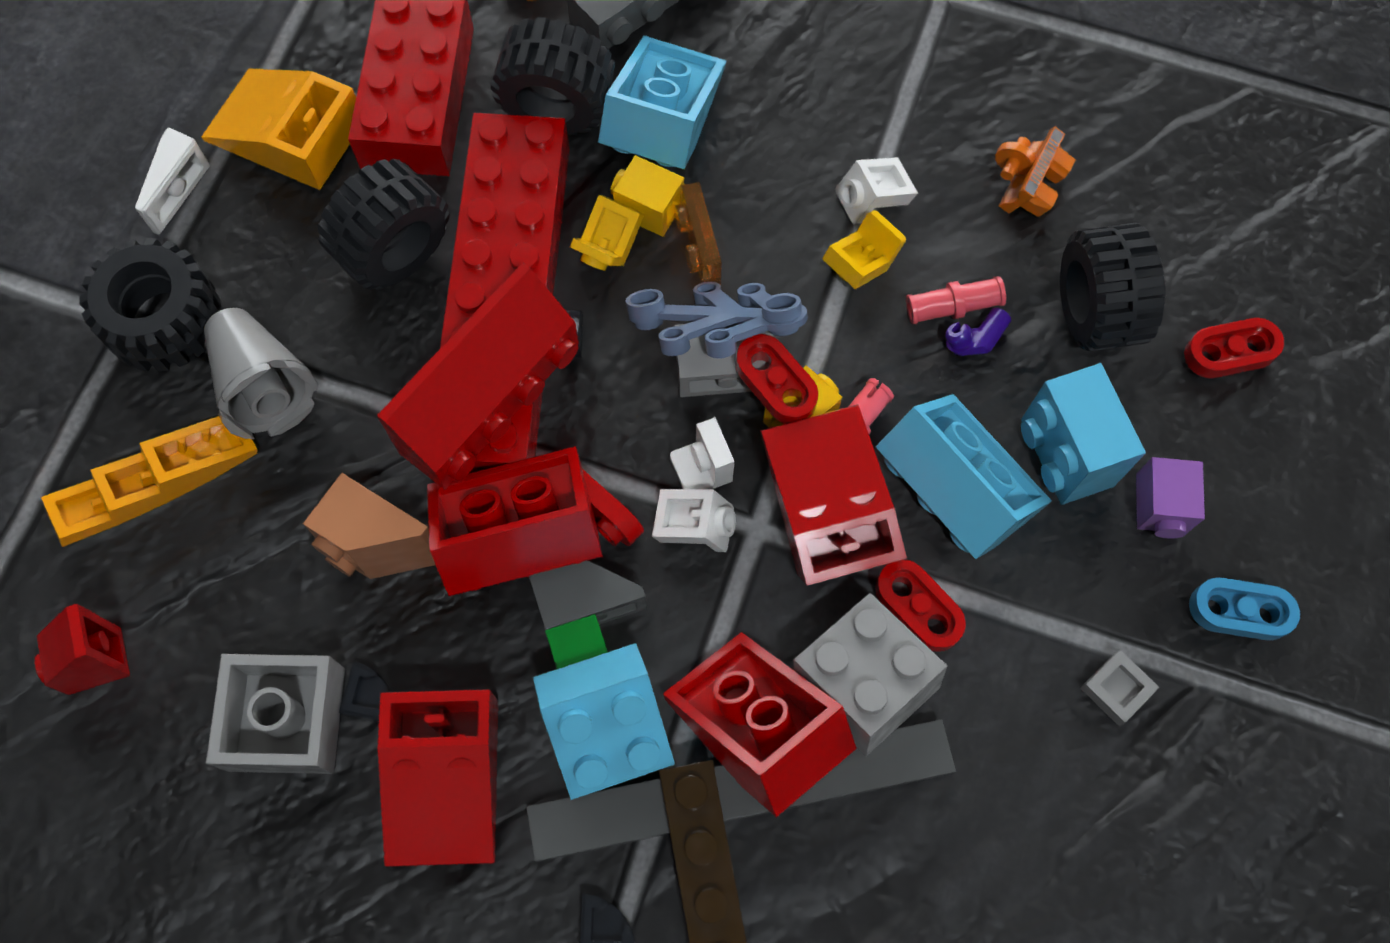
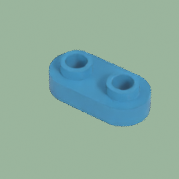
M1212 578L1198 586L1191 594L1189 600V608L1194 620L1201 627L1212 632L1261 640H1276L1292 632L1297 627L1300 619V610L1295 598L1288 591L1277 586L1227 578ZM1209 600L1219 604L1221 608L1220 615L1213 613L1209 609ZM1260 608L1270 613L1271 623L1261 618Z

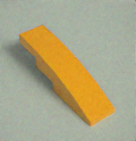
M218 416L139 443L141 453L91 469V480L42 496L41 499L60 544L64 547L158 508L217 478L257 454V448L253 440L231 434Z

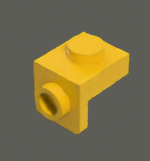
M598 195L582 237L573 238L570 247L581 252L580 260L594 268L606 271L608 265L624 266L645 214L606 196Z
M873 210L867 213L856 232L830 245L822 260L842 280L846 281L856 290L889 269L906 242V237L878 211Z

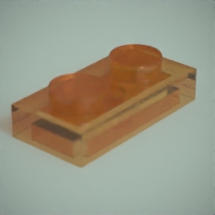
M700 182L682 185L681 204L675 205L674 208L679 232H688L691 243L690 245H685L689 270L691 273H699L701 283L717 282L721 285L722 261Z

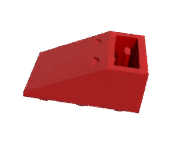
M859 405L760 430L797 575L807 586L907 558L895 508Z
M490 690L380 693L378 764L385 867L495 863L498 700Z

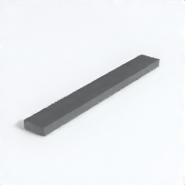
M943 720L898 728L868 756H865L857 748L787 809L955 773L956 769ZM723 765L714 767L724 823L771 813L745 791ZM661 778L593 792L573 800L569 797L526 806L535 862L670 834Z

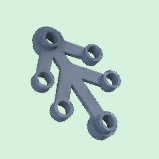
M704 282L693 288L696 306L665 305L663 293L656 289L636 291L626 298L629 320L635 323L637 329H655L662 325L663 320L694 321L682 326L666 328L659 333L661 352L667 356H678L686 353L690 349V339L705 335L708 356L712 358H726L737 351L736 342L766 331H770L771 334L776 336L791 335L797 332L799 327L808 320L807 309L801 304L799 296L790 293L771 296L766 292L765 286L760 283H749L737 289L739 304L721 290V285L717 282ZM736 323H741V324L735 325V326L730 327V328H727V329L725 328V327L731 326V325L736 324Z

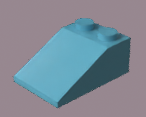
M643 36L606 93L598 143L613 147L614 150L620 153H633L655 160L658 164L665 167L685 169L698 142L723 75L726 60Z

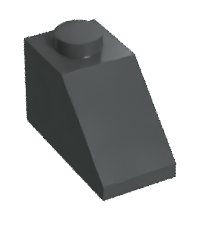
M588 560L579 564H572L529 576L545 630L596 614L600 625L647 609L646 596L642 586Z

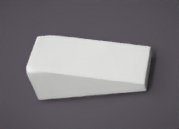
M169 127L160 139L135 209L150 229L158 235L164 230L210 167L208 160L193 138Z

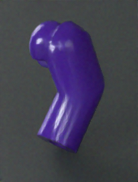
M994 307L990 310L979 328H970L968 324H963L961 327L960 322L954 323L946 330V346L952 353L958 356L989 353L1012 321L1011 316L1003 309Z

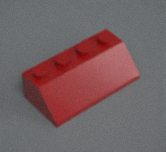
M522 262L378 413L377 417L399 454L444 490L454 480L460 481L464 479L473 469L477 461L476 456L489 442L495 443L501 439L510 427L512 416L523 404L528 406L540 396L545 387V380L556 368H565L575 357L579 344L575 321L533 270Z

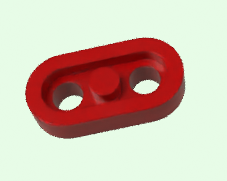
M1250 318L1199 330L1187 343L1184 357L1188 367L1197 375L1205 378H1218L1268 366L1281 354L1284 348V337L1281 330L1273 322L1264 318ZM1247 343L1255 345L1258 352L1252 351ZM1202 352L1209 353L1214 361L1207 359Z
M757 334L745 339L741 343L737 351V372L771 415L785 424L811 417L817 406L818 387L785 346L775 337L766 334ZM763 360L769 364V367L765 370H758L752 364L755 361ZM788 396H794L799 399L800 404L791 407L786 405L783 399Z
M583 470L594 517L598 521L596 523L597 531L613 546H616L619 542L631 546L644 532L643 526L622 503Z
M904 559L887 564L882 569L875 587L878 600L931 651L941 652L952 648L961 639L966 627L964 613L954 600L920 565L913 561ZM896 582L904 583L909 589V595L904 597L896 595L892 589V584ZM937 619L941 621L944 625V633L935 634L931 632L928 627V620Z

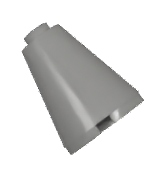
M227 308L218 311L208 319L204 327V335L217 410L222 423L229 432L244 439H255L252 433L268 431L272 437L298 425L312 411L315 405L312 396L314 389L318 392V384L311 371L247 311L240 308Z

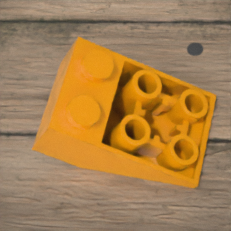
M248 69L201 137L203 141L320 190L350 145L348 137L356 95L352 87L313 71Z

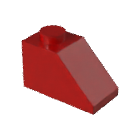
M79 604L65 607L37 635L39 654L35 656V669L39 679L49 688L71 695L130 676L122 629Z

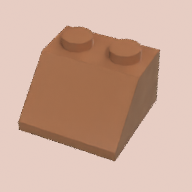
M343 473L340 474L303 523L316 538L311 545L326 556L325 560L349 577L355 570L367 578L373 579L435 565L429 548L428 526Z

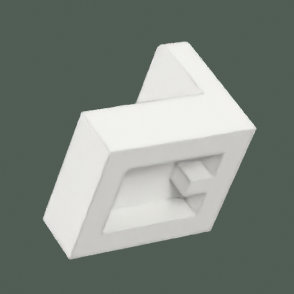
M898 157L856 160L835 189L841 204L853 224L862 223L867 213L871 212L874 208L909 205L918 194Z
M715 417L696 424L695 443L670 453V460L682 489H714L733 481L734 459Z
M660 489L652 533L653 538L661 543L706 544L716 552L727 551L729 537L733 535L736 527L734 507L714 489Z

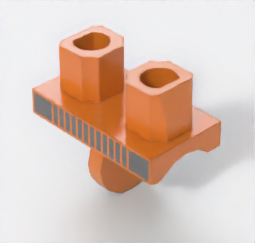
M1054 126L1049 130L1043 141H1033L1031 143L1028 138L1019 137L1017 142H1005L1000 145L995 154V160L1002 168L1001 177L1011 181L999 204L1000 208L1010 214L1021 206L1028 212L1040 217L1053 207L1058 197V192L1042 180L1045 176L1057 184L1071 171L1076 159L1060 147L1065 133Z

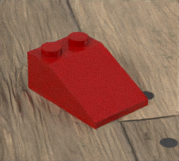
M742 632L663 693L666 702L739 785L775 817H778L857 749L843 706Z

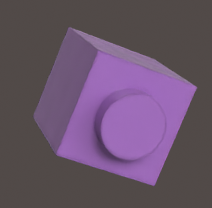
M1152 457L1136 473L1137 529L1155 531V535L1161 538H1180L1205 519L1203 462Z

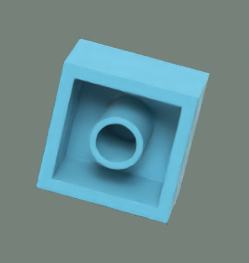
M1102 363L1045 381L1021 418L1023 439L1029 448L1035 449L1042 464L1041 475L1044 484L1050 492H1055L1061 505L1115 487L1146 454Z
M636 643L533 677L540 711L571 800L675 765L650 679Z

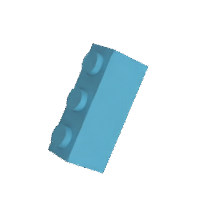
M954 394L914 406L876 446L885 457L884 461L888 469L896 476L904 478L917 493V499L921 506L929 513L936 515L950 530L953 542L961 550L970 553L975 559L994 549L1052 502Z

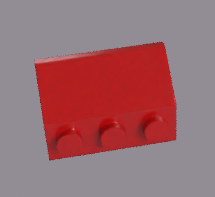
M576 446L470 473L460 481L454 480L446 490L436 483L427 484L429 548L448 596L479 590L483 587L529 577L537 573L602 557L596 521Z

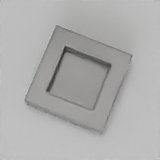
M1119 650L1080 689L1120 726L1130 719L1156 692L1159 686L1128 656Z

